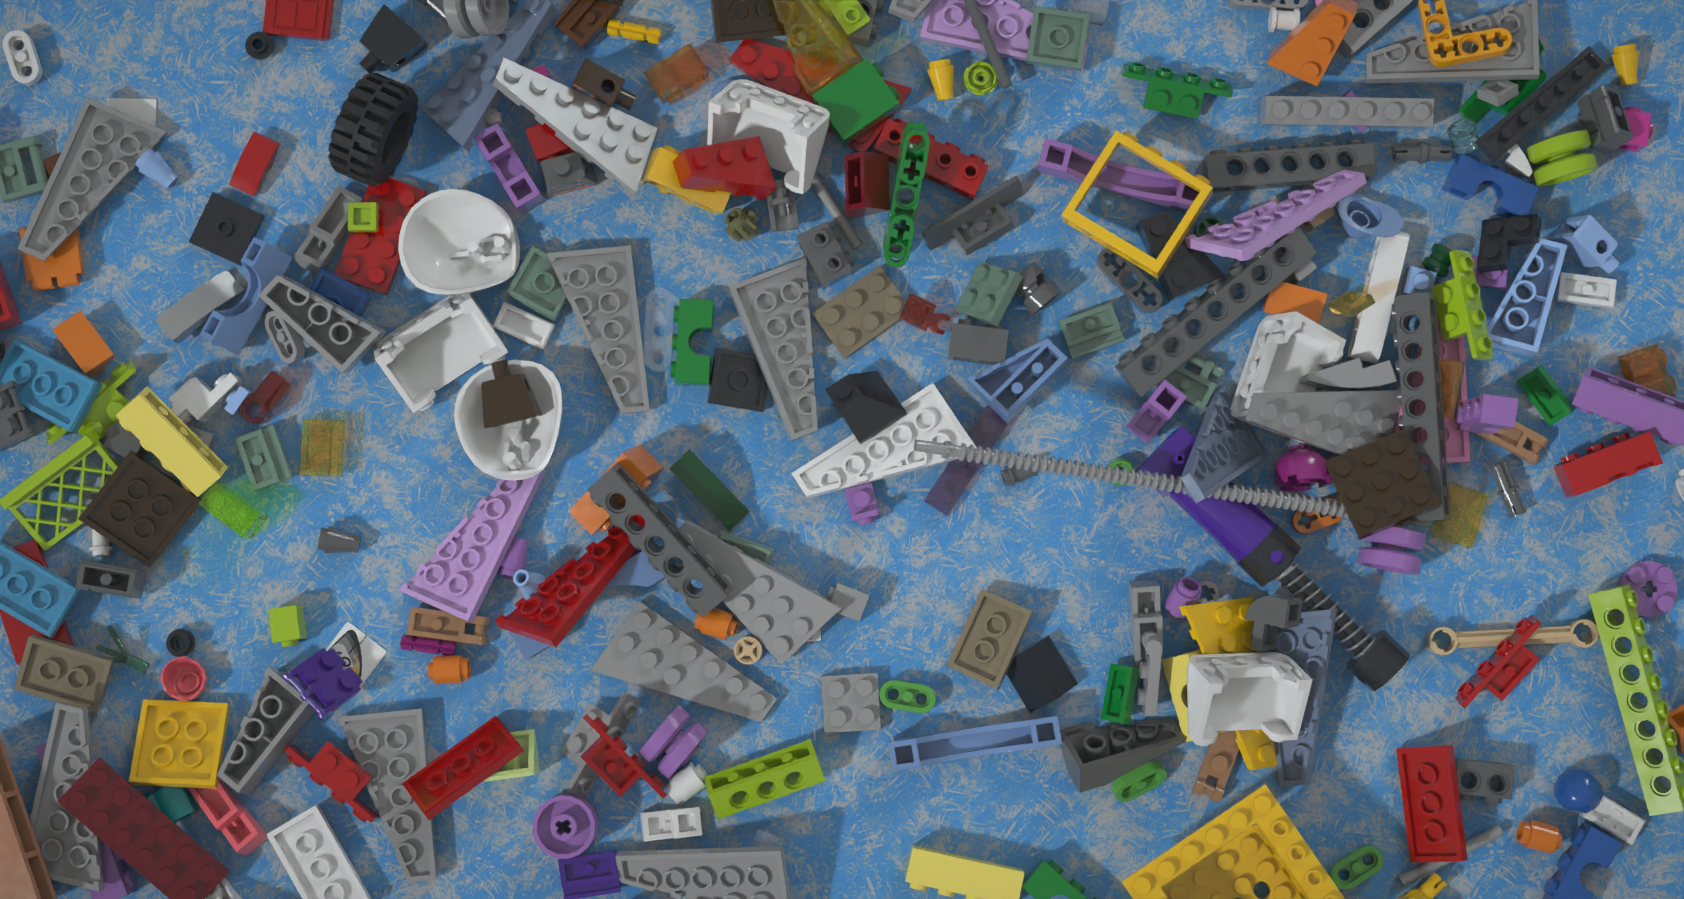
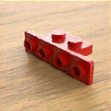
M1531 614L1528 618L1524 617L1517 623L1514 628L1515 632L1509 639H1504L1497 645L1496 653L1489 661H1483L1478 666L1477 674L1470 682H1464L1459 687L1458 695L1455 699L1462 707L1466 708L1484 687L1501 701L1505 699L1540 660L1538 656L1523 644L1538 629L1541 622Z
M587 714L583 717L600 737L580 757L620 797L640 777L663 799L667 796L661 789L664 783L653 772L648 776L643 771L646 764L635 754L630 757L625 752L628 746L617 735L611 738L606 733L609 727L598 716L594 720Z
M327 741L313 759L295 744L288 745L284 749L289 754L287 758L291 763L299 768L305 767L310 772L309 777L320 786L325 784L332 790L331 796L341 804L345 802L354 809L352 813L363 822L368 820L371 823L378 819L379 815L357 797L373 776L331 741Z

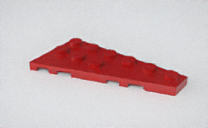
M752 39L743 40L729 58V62L759 84L812 103V95L849 70ZM884 80L887 86L892 85L898 92L900 108L911 93L912 88ZM896 112L857 137L847 146L856 152H868L881 134L887 119H892ZM828 127L827 131L836 137L831 128Z
M633 516L637 524L645 525V520L642 516ZM613 525L608 529L607 537L598 544L594 542L589 544L585 548L587 553L577 561L574 558L569 560L538 585V592L527 600L524 598L520 599L515 603L517 608L506 617L501 614L494 620L499 628L556 648L595 599L598 598L612 578L616 576L625 562L633 555L636 548L629 541L627 533L622 528L620 529Z

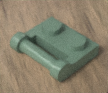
M32 136L0 145V194L3 202L9 203L43 193L48 182V176L40 148L43 146L41 137ZM24 150H29L37 179V183L30 185L22 154Z

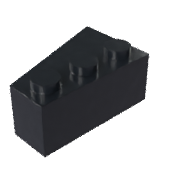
M1166 210L1139 221L1136 226L1147 254L1155 259L1158 258L1179 225ZM1184 238L1158 279L1168 302H1171L1205 288L1215 279H1222L1225 275L1203 251L1187 248Z

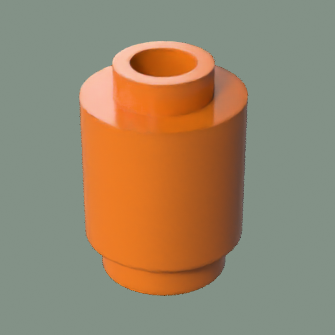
M713 608L704 617L699 613L697 614L694 628L699 629L702 634L727 641L729 636L734 637L738 621L734 620V613Z
M462 655L434 656L433 662L428 663L429 679H433L435 685L463 683L464 680H470V659L463 658Z
M1531 819L1528 821L1522 820L1517 828L1516 841L1525 848L1552 854L1555 849L1558 850L1561 846L1562 833H1559L1558 827Z

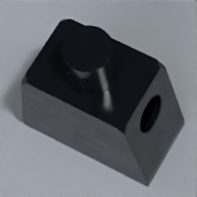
M384 4L360 39V43L369 53L360 61L359 65L368 73H374L383 64L393 73L422 52L428 45L420 35Z

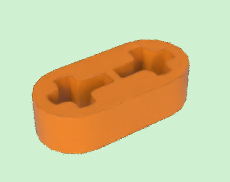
M1297 510L1291 516L1290 522L1292 528L1297 533L1305 534L1337 523L1343 516L1339 518L1335 514L1332 519L1330 515L1321 517L1320 514H1315L1313 511L1307 513L1306 510L1303 512ZM1302 513L1305 517L1314 515L1316 519L1307 523V529L1304 525H1298V520L1301 519L1300 514Z

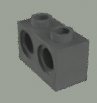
M1455 758L1461 800L1473 801L1474 796H1483L1484 802L1502 804V799L1512 800L1515 765ZM1469 772L1472 781L1469 786L1463 787L1461 777L1464 773ZM1494 775H1497L1500 780V785L1496 790H1492L1489 785V781Z

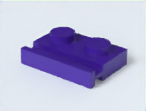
M616 850L578 855L569 859H558L564 899H580L622 891L616 863Z

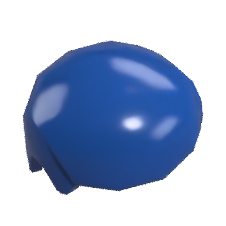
M1570 769L1559 775L1554 786L1556 800L1568 811L1589 813L1599 806L1603 797L1602 785L1591 773L1582 769Z

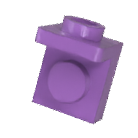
M1472 255L1475 264V277L1480 288L1507 289L1509 268L1508 270L1480 273L1477 267L1479 255Z
M872 483L844 489L852 522L858 521L859 526L874 523V517L880 516Z

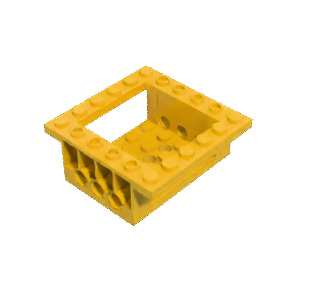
M1266 784L1121 881L1132 899H1234L1237 897L1241 899H1260L1255 896L1253 888L1256 883L1261 881L1265 882L1269 887V894L1263 899H1345Z

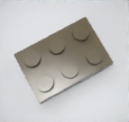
M879 265L813 312L812 316L845 360L912 312V309Z
M981 589L946 666L999 690L1034 612Z
M31 634L27 640L14 689L51 701L88 708V712L97 714L102 706L115 659Z

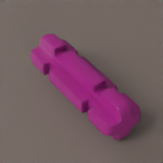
M404 634L401 638L400 648L402 650L413 651L415 649L417 652L442 653V655L451 656L455 655L457 644L455 641L444 640L442 642L441 639L420 636L415 638L413 635Z

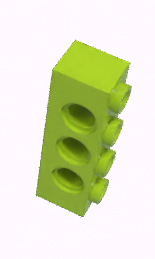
M811 739L704 777L707 793L718 819L734 815L826 781Z

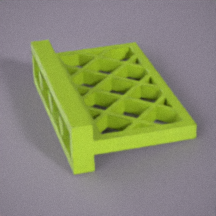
M94 429L0 499V505L3 509L6 510L8 508L44 551L83 523L78 518L88 506L84 504L85 491L99 492L106 483L107 474L112 475L119 466L116 460L100 443V436ZM94 450L103 458L102 468L87 466L88 455ZM82 460V465H75ZM68 469L82 470L80 484L65 483L66 471ZM87 471L102 473L101 487L85 485ZM60 476V482L54 481ZM47 485L59 487L58 501L43 499L44 487ZM64 488L80 490L79 504L63 502ZM38 493V498H32V496ZM24 502L37 503L36 517L26 516L19 506ZM43 504L58 506L57 520L41 518ZM63 507L78 509L75 522L62 521ZM41 523L56 525L55 537L47 541L40 533ZM61 526L67 527L63 531H61Z

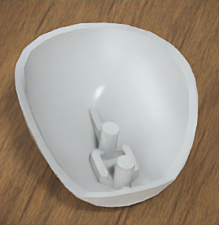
M440 190L422 198L410 209L402 223L399 234L398 251L406 276L416 287L429 293L454 296L475 293L508 280L514 275L519 265V238L510 216L492 200L467 190Z
M509 360L511 375L525 374L542 416L493 428H484L481 383L494 380L491 365L484 367L468 379L461 388L455 402V427L466 454L482 472L498 479L524 480L534 477L543 471L551 458L561 429L563 405L561 387L552 371L542 364L525 360Z

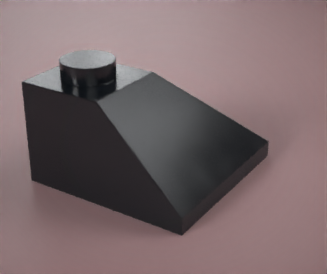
M878 371L848 374L825 389L833 406L860 444L907 415V412Z

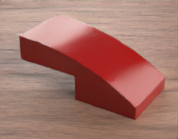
M253 132L240 156L229 185L253 197L257 196L266 171L272 168L280 143L257 132Z

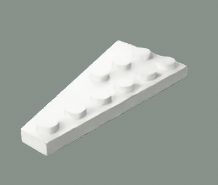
M932 383L901 403L907 415L864 443L860 444L852 434L791 474L808 499L959 459V457L944 459L939 454L914 451L916 439L937 443L951 441L952 444L957 446L965 443L966 447H969L971 444L974 445L975 449L977 447Z

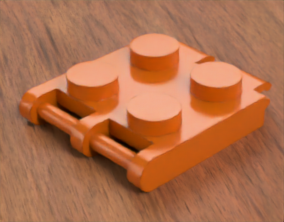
M27 227L20 228L21 239ZM79 227L46 262L22 252L26 282L32 283L34 291L55 289V279H57L58 287L61 288L80 285V275H85Z

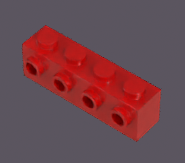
M888 118L874 146L873 153L888 155V161L897 165L902 132L908 123L898 118H895L894 121ZM928 132L930 145L924 178L970 200H974L989 165L985 164V160L978 155L970 154L968 156L959 152L960 148L952 143L945 142V144L934 140L935 136ZM913 135L909 142L913 144L920 143L923 137L921 135ZM911 161L910 167L907 169L911 170V167L915 165V163Z

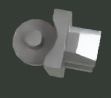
M784 180L774 181L776 189L767 196L771 232L799 229L795 193L784 185Z

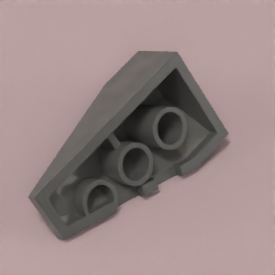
M1173 719L1141 720L1136 725H1120L1117 722H1110V726H1094L1093 722L1060 729L1061 749L1067 771L1079 793L1107 785L1126 773L1185 743V737Z

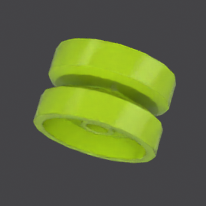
M1588 130L1557 135L1526 149L1530 164H1546L1537 168L1533 173L1537 187L1562 183L1598 170L1599 167L1595 154H1578L1591 146Z

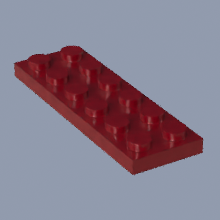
M100 757L57 801L169 899H205L230 872Z

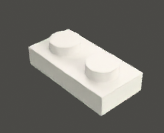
M1560 272L1556 285L1555 301L1611 309L1614 307L1617 280Z

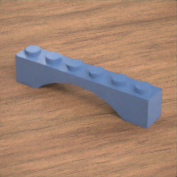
M636 549V555L625 562L603 591L620 586L651 588L667 577L660 570L657 571L650 565L647 555L641 549ZM509 631L525 660H529L551 647L550 645Z
M1048 715L887 741L892 771L976 756L1061 745L1062 740L1058 716Z

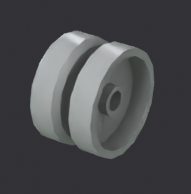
M443 0L445 18L453 33L462 39L480 35H497L502 33L507 27L509 19L508 0Z

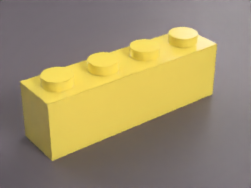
M148 386L115 415L119 419L121 426L125 430L132 432L140 440L142 447L148 452H152L160 460L163 468L168 472H172L180 480L182 486L187 491L193 492L197 497L215 483L228 468Z
M912 845L905 882L910 883V888L926 891L927 887L938 889V894L954 897L955 893L966 895L965 899H1019L1025 872L1019 868Z

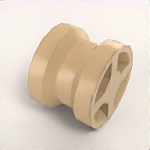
M751 636L739 639L734 647L736 659L746 665L757 662L763 653L760 641Z

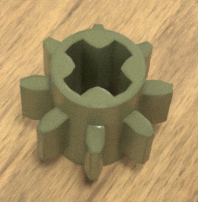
M746 206L743 210L739 207L734 208L726 216L725 222L728 227L725 229V232L737 242H740L741 239L749 241L759 230L756 222L760 218Z

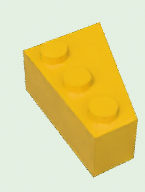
M667 145L649 152L639 182L640 184L644 185L645 182H648L660 188L659 191L668 195V193L684 199L686 203L716 215L723 213L731 193L722 191L713 193L681 188L673 165V161L680 152Z

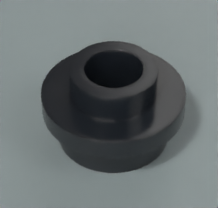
M255 32L247 38L245 48L252 58L263 60L272 54L274 43L268 34ZM263 41L262 48L255 49V43Z
M186 629L172 631L166 641L168 651L176 657L188 656L193 652L196 644L194 635ZM180 638H184L186 641L184 648L178 646Z

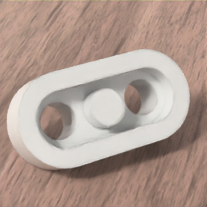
M14 30L9 32L3 39V49L11 74L16 81L23 85H34L42 77V67L34 42L23 31ZM19 43H24L22 50H17ZM32 68L31 75L26 76V70Z

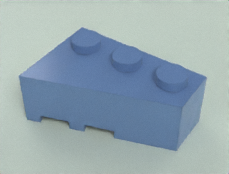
M1047 338L1015 354V356L967 378V384L1008 424L1067 365L1068 358Z

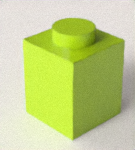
M303 605L268 609L272 643H281L283 648L299 645L298 640L307 639Z

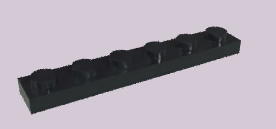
M1590 46L1587 47L1474 143L1492 163L1496 162L1602 73L1608 65Z

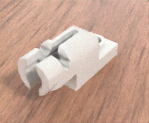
M233 373L224 374L214 383L215 388L212 390L202 379L194 377L186 381L169 397V401L172 402L173 406L169 408L185 424L193 420L191 418L192 415L197 420L206 423L226 403V399L231 391L238 389L240 386L243 387L246 383Z

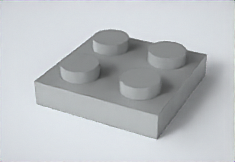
M878 673L821 676L824 733L881 730Z

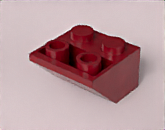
M867 151L845 155L847 218L854 219L890 211L888 155Z

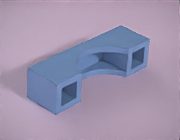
M253 237L241 259V263L248 274V287L244 297L232 308L213 310L199 335L239 356L241 350L247 346L249 336L255 325L262 319L263 311L267 305L258 295L277 275H285L288 272L293 257Z

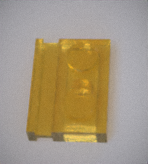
M303 419L300 475L343 477L346 421Z
M1448 482L1451 520L1435 521L1431 536L1467 548H1473L1488 494Z

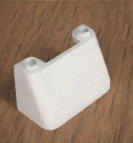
M745 79L734 80L709 101L707 145L760 136L769 166L786 173L784 185L788 189L804 194L811 187L829 127L830 113L821 106Z
M471 293L445 297L381 338L373 346L376 362L413 413L417 410L424 411L432 406L434 403L433 399L436 396L435 391L481 362L483 364H491L501 361L505 358V354L508 353L504 343Z
M1297 311L1266 316L1260 322L1231 404V415L1240 421L1304 443L1246 421L1253 393L1315 392L1317 387L1301 383L1300 377L1338 363L1343 356L1346 340Z
M1278 652L1192 655L1189 658L1187 667L1188 735L1196 745L1208 746L1215 743L1218 736L1217 731L1262 729L1269 739L1275 742L1297 740L1312 679L1289 656Z

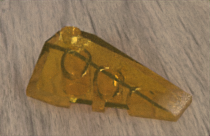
M773 0L779 22L783 23L785 29L787 49H791L795 62L793 64L794 72L810 97L864 60L850 38L816 0Z

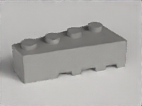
M277 275L258 295L341 373H349L387 332L285 275Z
M267 667L260 689H257L252 699L254 702L247 716H244L239 734L236 740L232 742L217 774L237 793L250 794L283 753L284 749L316 711L307 700L303 701L300 698L301 694L290 681L286 682L283 679L285 673L280 669ZM311 696L315 700V702L320 706V703L313 696Z

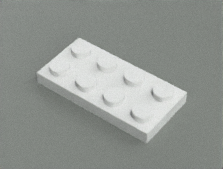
M318 804L266 834L302 899H372Z

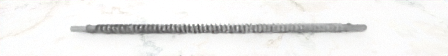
M916 439L914 442V451L939 454L944 459L959 457L960 461L967 458L968 462H972L974 459L977 464L981 461L985 465L991 462L992 466H996L999 463L1000 467H1004L1007 464L1008 468H1012L1015 465L1018 470L1021 467L1025 471L1031 468L1033 472L1039 469L1041 473L1047 470L1049 474L1056 472L1058 476L1064 473L1065 477H1068L1070 474H1072L1073 478L1079 475L1081 479L1087 476L1089 480H1093L1095 477L1098 482L1102 479L1105 483L1111 480L1113 484L1119 481L1121 485L1127 482L1128 486H1132L1135 483V486L1138 488L1143 485L1145 489L1151 486L1152 490L1159 487L1160 491H1164L1166 488L1168 492H1172L1174 489L1175 493H1180L1182 490L1183 494H1187L1181 476H1177L1175 479L1174 475L1167 477L1164 473L1161 476L1157 472L1151 475L1150 471H1146L1143 474L1142 470H1138L1135 473L1134 469H1130L1128 472L1125 467L1119 470L1118 466L1112 469L1110 465L1104 468L1102 464L1096 467L1095 463H1091L1088 466L1085 461L1082 464L1078 460L1072 463L1070 459L1064 462L1062 458L1056 461L1055 457H1051L1048 460L1045 455L1042 458H1039L1038 454L1031 457L1030 453L1023 456L1022 452H1018L1016 455L1014 451L1007 453L1005 449L999 452L998 448L991 451L990 447H986L983 450L982 446H978L975 449L972 444L969 447H966L965 443L957 446L952 444L951 441L937 443ZM1227 483L1207 497L1210 498L1213 495L1215 499H1218L1221 496L1222 500L1229 498L1232 502L1235 499L1239 503L1244 500L1246 504L1252 501L1253 505L1260 503L1261 506L1267 504L1269 507H1273L1275 504L1276 508L1283 506L1285 510L1290 507L1292 511L1298 508L1300 512L1306 510L1307 513L1313 511L1315 514H1319L1321 511L1322 515L1328 513L1330 516L1336 514L1339 518L1342 516L1346 519L1349 518L1341 500L1338 503L1335 499L1329 501L1328 498L1322 500L1320 497H1316L1314 500L1313 496L1306 497L1302 494L1299 497L1297 493L1291 496L1289 492L1283 494L1282 491H1278L1276 494L1274 490H1270L1268 493L1267 489L1260 491L1257 487L1254 490L1250 486L1245 489L1243 485L1237 488L1236 484L1229 486ZM1408 520L1396 526L1401 527L1407 524L1429 528L1431 521L1409 522Z

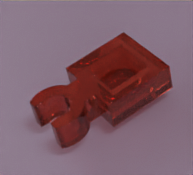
M909 294L899 320L921 331H927V328H929L932 333L943 335L945 331L939 329L938 321L940 319L950 321V317L944 313H934L937 305L915 294Z

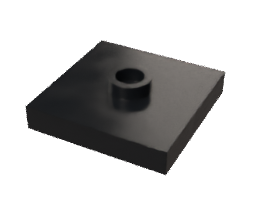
M212 192L189 242L242 266L241 259L253 237L256 236L265 216Z
M715 348L707 403L763 412L767 382L756 355Z

